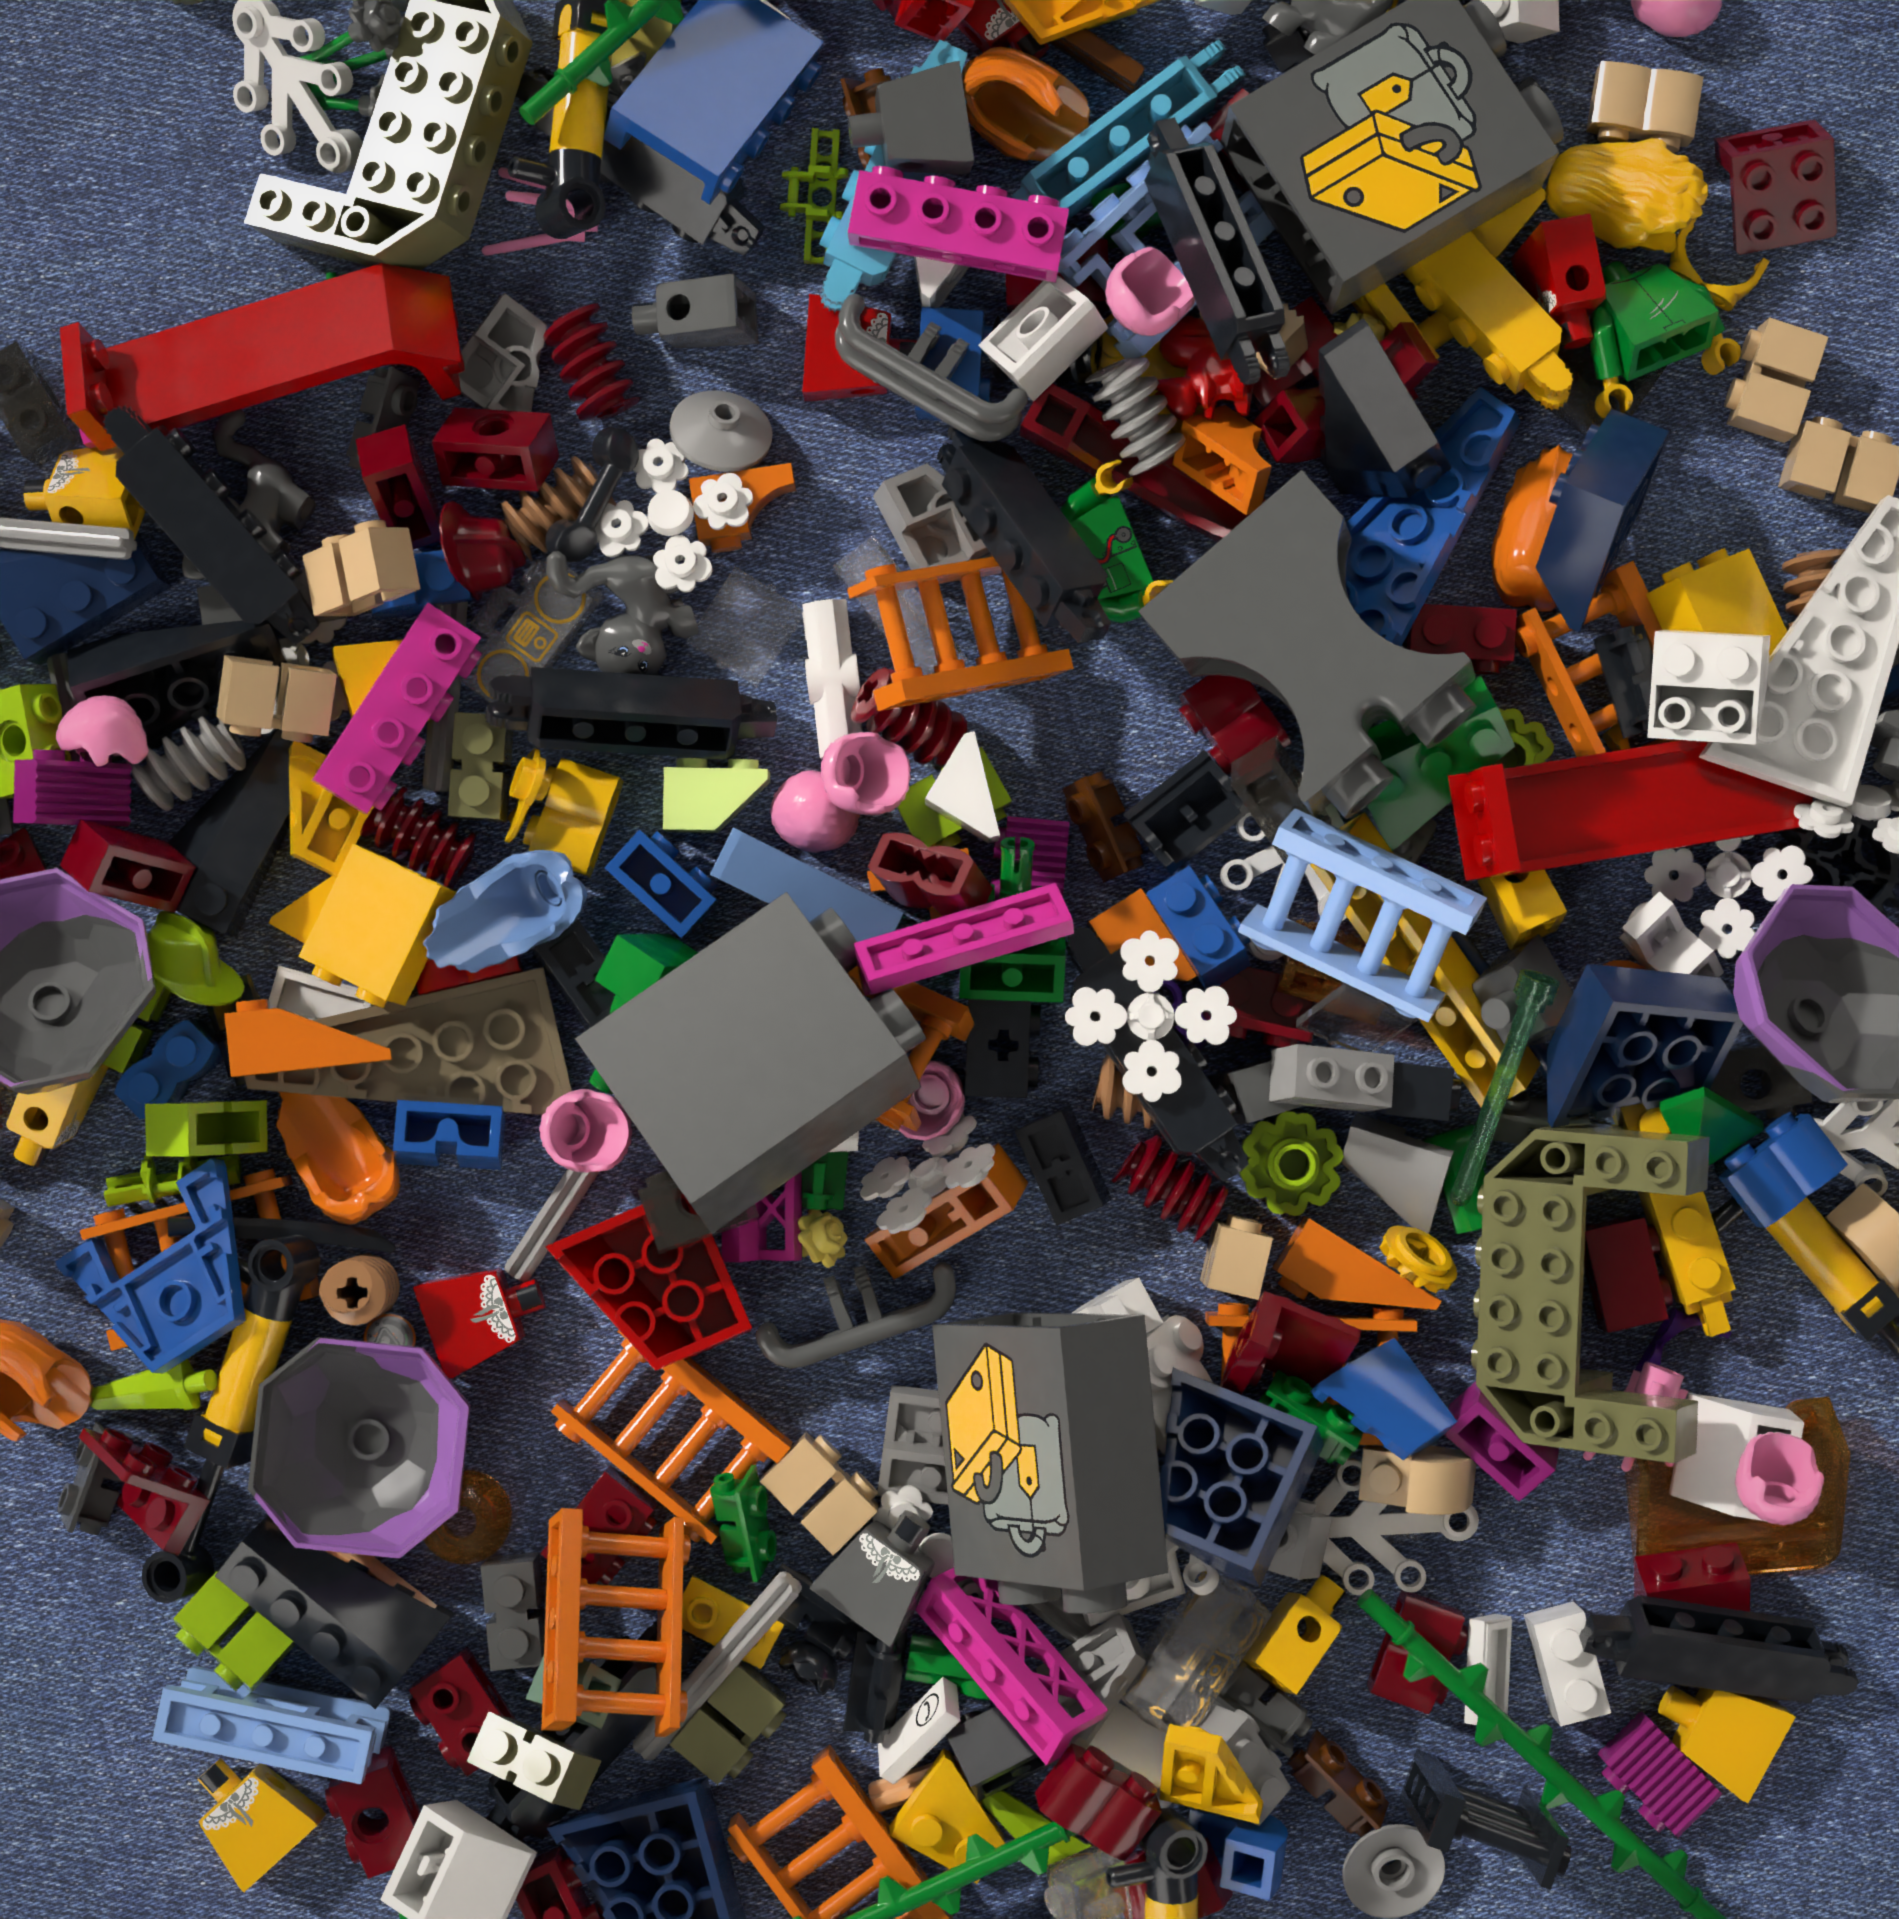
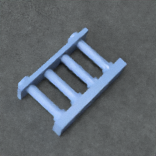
M1294 808L1279 826L1272 845L1285 850L1288 858L1268 909L1257 904L1242 921L1238 932L1251 938L1253 943L1260 948L1279 951L1392 1005L1403 1016L1420 1018L1429 1022L1446 994L1430 986V983L1450 936L1455 931L1464 935L1469 932L1479 917L1487 897ZM1311 863L1332 872L1336 878L1315 931L1287 918L1306 868ZM1356 886H1362L1377 893L1384 900L1363 953L1334 940ZM1408 908L1430 918V921L1433 923L1411 976L1382 963L1403 910Z

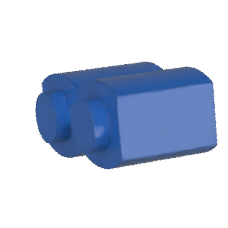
M202 1020L182 1021L172 1026L160 1037L151 1057L136 1062L124 1072L116 1085L114 1094L139 1119H145V1104L180 1102L188 1090L190 1081L202 1078L218 1065L222 1059L218 1043L222 1042V1040Z
M1791 1112L1784 1114L1765 1129L1769 1137L1759 1146L1753 1149L1750 1144H1746L1733 1152L1724 1161L1728 1168L1718 1178L1756 1227L1767 1228L1848 1165L1810 1114H1799L1796 1117Z

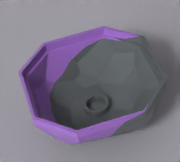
M58 868L0 879V1083L16 1093L29 1095L49 1092L88 1080L93 1077L156 993L145 923L143 919L103 895L88 892L73 877Z
M1791 884L1784 889L1736 961L1733 994L1740 1020L1797 1082L1824 1102L1848 1103L1899 1099V928L1853 887Z
M317 1337L259 1384L248 1490L295 1548L400 1559L460 1509L471 1405L423 1347Z

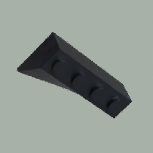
M269 1515L245 1537L215 1575L216 1578L374 1709L379 1706L454 1615V1612L439 1604L434 1609L415 1599L416 1592L399 1583L392 1587L367 1574L369 1568L353 1559L347 1563L323 1550L295 1548Z

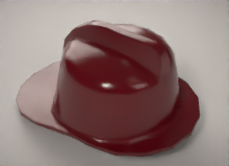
M454 501L444 504L440 514V540L445 561L454 578L476 600H480L483 592L509 584L512 580L514 569L526 564V556L521 546L515 540H512L507 524L498 518L473 516Z

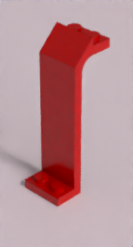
M380 263L105 348L101 340H94L79 322L60 327L67 415L100 451L117 447L111 439L112 435L107 434V430L103 428L105 427L103 423L105 421L104 415H108V411H112L114 407L117 409V406L123 407L126 405L127 408L132 407L133 411H137L136 415H141L153 430L163 424L170 431L174 427L180 428L389 364H405L420 370L442 400L461 395L459 373L464 372L465 366L459 346L457 332L459 324L453 304L450 276Z
M1690 740L1503 769V764L1480 767L1468 773L1448 776L1466 881L1509 876L1771 832L1779 833V831L1802 829L1798 824L1799 819L1793 813L1794 808L1798 804L1812 805L1813 798L1812 796L1699 758V755L1709 742Z

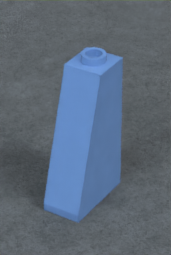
M732 828L710 873L714 878L767 904L787 892L809 922L831 907L845 923L857 942L907 927L901 924L905 915L903 912L735 828Z

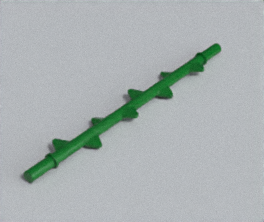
M607 0L604 5L608 29L565 68H558L554 72V77L519 108L521 116L529 124L534 125L567 94H574L577 91V85L584 79L590 80L602 87L609 86L613 82L609 56L654 16L674 25L680 23L684 19L680 0H639L632 7L618 0Z
M1372 1589L1366 1590L1359 1597L1357 1605L1392 1637L1391 1640L1395 1645H1401L1408 1651L1403 1676L1411 1683L1434 1675L1478 1716L1474 1741L1480 1747L1503 1739L1546 1779L1541 1802L1547 1809L1571 1802L1614 1842L1611 1868L1614 1871L1622 1873L1639 1865L1679 1902V1907L1684 1912H1690L1696 1919H1727L1703 1897L1702 1890L1698 1887H1692L1685 1880L1688 1855L1682 1849L1660 1857L1620 1820L1625 1796L1616 1789L1595 1797L1549 1754L1553 1732L1550 1726L1542 1724L1524 1731L1483 1693L1489 1670L1485 1665L1480 1662L1458 1670L1414 1629L1415 1625L1411 1621H1405Z
M1053 1821L995 1848L976 1833L968 1837L966 1862L908 1889L890 1876H884L879 1881L878 1903L843 1919H895L931 1901L950 1915L959 1912L962 1887L1018 1861L1037 1875H1041L1047 1872L1049 1847L1063 1840L1067 1843L1070 1841V1837L1076 1834ZM796 1916V1917H794V1918H792V1919H802V1918H801L800 1916Z

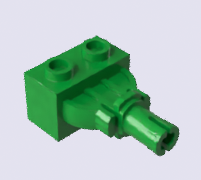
M1015 837L1004 838L1000 843L1002 851L999 899L1029 891L1032 886L1034 841L1029 838L1020 837L1019 860H1015ZM990 884L993 889L986 903L994 901L995 884ZM1065 936L960 968L959 999L1063 1003L1066 961Z
M671 934L617 935L595 978L596 982L615 994L610 1014L698 952ZM595 1068L589 1082L600 1091L613 1094Z

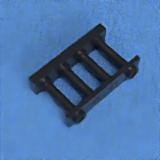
M1416 1749L1399 1798L1427 1846L1448 1853L1453 1839L1460 1840L1462 1836L1521 1857L1539 1885L1551 1890L1555 1877H1562L1565 1874L1570 1862L1572 1848L1570 1845H1567L1568 1836L1532 1790L1523 1787L1518 1804L1514 1805L1458 1785L1452 1781L1435 1755Z

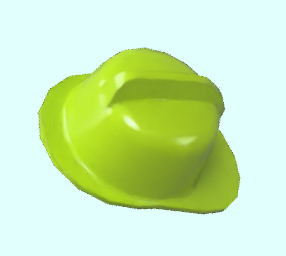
M160 911L155 925L151 927L147 934L154 980L182 999L200 1005L222 1006L232 1004L240 999L245 988L243 981L233 968L219 959L217 940L212 929L177 913Z

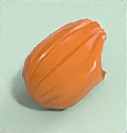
M994 47L968 61L962 70L961 75L964 95L967 101L966 108L969 123L982 138L1007 157L1023 161L1035 160L1043 162L1090 126V108L1084 94L1063 74L1032 55L1014 48Z
M0 1319V1433L6 1438L17 1442L27 1433L14 1422L37 1423L59 1430L79 1420L89 1409L93 1401L91 1395L93 1385L86 1369L35 1330L20 1322Z

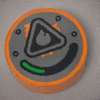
M383 1314L369 1322L362 1341L415 1347L416 1334L413 1326L405 1318L395 1314Z

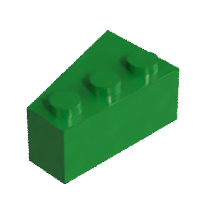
M1481 676L1477 677L1463 690L1476 704L1477 707L1474 712L1452 734L1432 748L1427 749L1414 733L1406 736L1396 724L1389 720L1369 729L1368 736L1375 742L1382 756L1380 761L1394 775V779L1367 806L1383 839L1392 851L1452 801L1448 781L1449 775L1468 773L1480 767L1494 765L1515 747L1499 708Z

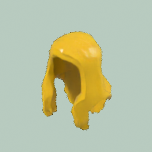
M1652 138L1635 143L1606 142L1570 147L1555 160L1545 188L1548 195L1546 201L1551 211L1560 219L1590 213L1595 236L1609 243L1614 248L1632 249L1640 247L1650 251L1664 250L1665 253H1672L1676 248L1675 232L1679 229L1687 228L1691 220L1702 216L1701 206L1708 197V185L1703 180V171L1695 164L1690 163L1686 155H1676L1666 148L1664 141Z

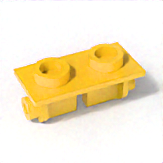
M692 1576L683 1593L682 1629L716 1646L751 1605ZM776 1621L742 1660L762 1669L784 1624Z

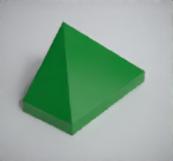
M1706 1087L1660 1101V1112L1672 1134L1710 1137L1708 1166L1764 1130L1761 1119Z

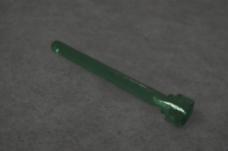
M1521 969L1519 971L1513 988V992L1516 994L1514 1002L1518 1005L1450 1193L1451 1202L1456 1206L1462 1207L1470 1202L1538 1013H1544L1546 1007L1553 1005L1560 982L1544 973L1530 969Z

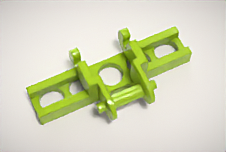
M812 128L808 172L799 171L798 167H791V171L782 172L781 177L789 181L787 203L780 204L779 209L788 212L789 217H796V213H805L804 264L824 265V256L817 258L811 255L812 241L821 239L824 233L813 229V221L827 222L828 225L832 216L841 220L844 214L843 211H836L837 180L848 178L849 170L846 168H838L839 129L824 131L819 130V128ZM822 138L832 140V154L828 156L818 153V140ZM827 163L830 166H820L819 164ZM817 178H824V179H829V180H828V181H819ZM799 182H809L808 203H798ZM821 188L827 189L832 194L831 202L824 207L817 206L812 200L813 193Z
M238 1154L215 1158L224 1160L227 1167L229 1185L240 1183L242 1165ZM144 1155L140 1172L106 1178L108 1189L104 1191V1198L107 1206L111 1207L143 1200L155 1203L157 1198L181 1194L176 1181L210 1159L198 1161V1156L184 1157V1161L179 1162L177 1172L156 1175L153 1156Z

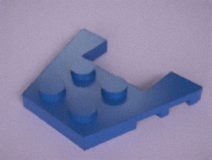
M211 1158L176 1181L195 1224V1230L123 1278H119L106 1246L101 1239L90 1238L55 1261L57 1268L66 1277H71L87 1294L84 1298L90 1305H97L114 1324L112 1329L152 1373H166L246 1321L228 1174L224 1160Z

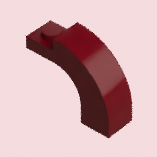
M1400 322L1381 341L1380 345L1415 401L1418 395L1414 388L1439 362L1414 323ZM1319 387L1311 389H1283L1252 422L1262 429L1260 437L1276 463H1298L1321 457L1320 449L1325 448V435L1320 429V417L1325 415V399L1319 393Z

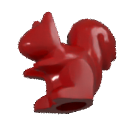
M1184 316L1160 339L1159 351L1162 357L1173 367L1187 370L1184 377L1157 379L1159 384L1155 389L1157 392L1154 395H1164L1168 401L1166 408L1170 414H1173L1175 418L1180 420L1190 418L1198 405L1203 406L1206 419L1212 420L1216 404L1220 399L1233 401L1237 413L1241 416H1248L1254 384L1243 385L1230 359L1221 361L1207 326L1201 318Z

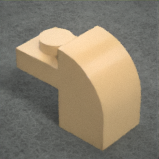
M1863 1183L1825 1218L1853 1252L1870 1266L1877 1278L1884 1280L1899 1298V1213Z
M1367 1445L1363 1448L1358 1500L1406 1507V1512L1428 1515L1461 1513L1466 1511L1473 1503L1476 1463L1459 1449L1431 1445L1419 1453L1402 1460L1385 1447Z

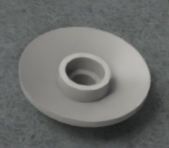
M703 391L686 397L675 407L669 426L671 439L683 456L701 467L720 472L741 471L758 464L770 450L773 436L769 419L756 404L740 395L725 391Z
M1404 1824L1387 1825L1367 1833L1350 1849L1342 1870L1343 1885L1351 1902L1364 1913L1378 1918L1403 1917L1423 1908L1437 1894L1444 1879L1445 1861L1441 1850L1427 1846L1417 1827ZM1395 1860L1390 1865H1384L1388 1861Z

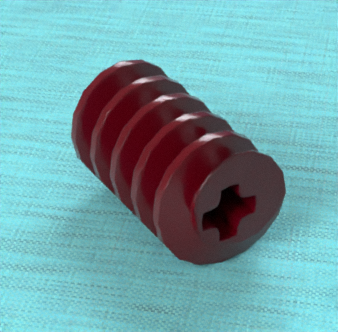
M598 303L579 307L561 316L553 322V325L543 335L546 345L558 346L553 351L551 357L555 364L566 365L559 375L563 383L574 384L570 388L568 395L572 402L582 403L578 407L576 414L579 420L585 422L616 416L640 401V397L624 399L623 393L634 384L631 378L616 380L614 376L625 366L624 360L608 361L606 358L617 347L616 342H599L598 337L609 326L607 322L591 323L590 318L601 309Z
M883 667L872 673L862 685L852 706L850 714L852 721L858 724L867 721L866 727L869 732H882V738L893 743L898 742V745L905 750L906 755L913 752L914 761L918 764L924 765L933 758L935 765L942 766L946 764L959 741L967 732L968 722L964 715L954 710L952 711L948 704L939 700L878 711L873 691L891 684L890 674L895 673V670Z
M403 786L391 795L381 811L375 807L372 809L363 823L360 835L367 837L377 831L375 836V845L383 849L394 842L392 857L401 860L411 854L409 861L410 869L417 872L429 864L426 877L437 882L446 876L443 886L452 890L474 856L475 851L473 848L477 835L472 832L461 841L457 840L456 836L460 823L454 821L442 830L439 828L443 812L438 809L427 818L423 817L422 812L426 801L420 798L408 807L405 805V800L409 789Z
M1158 1135L1144 1143L1140 1141L1119 1167L1111 1181L1117 1183L1126 1176L1131 1177L1127 1193L1132 1196L1143 1188L1148 1190L1144 1206L1150 1208L1159 1201L1164 1202L1160 1218L1165 1221L1176 1213L1181 1215L1177 1231L1182 1233L1192 1226L1197 1227L1193 1243H1196L1223 1209L1229 1189L1221 1185L1208 1192L1212 1176L1207 1172L1192 1180L1196 1164L1191 1160L1184 1162L1176 1168L1178 1154H1174L1172 1149L1159 1155L1162 1138Z

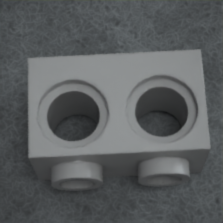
M1303 1044L1273 1049L1269 1102L1360 1112L1391 1108L1395 1055Z

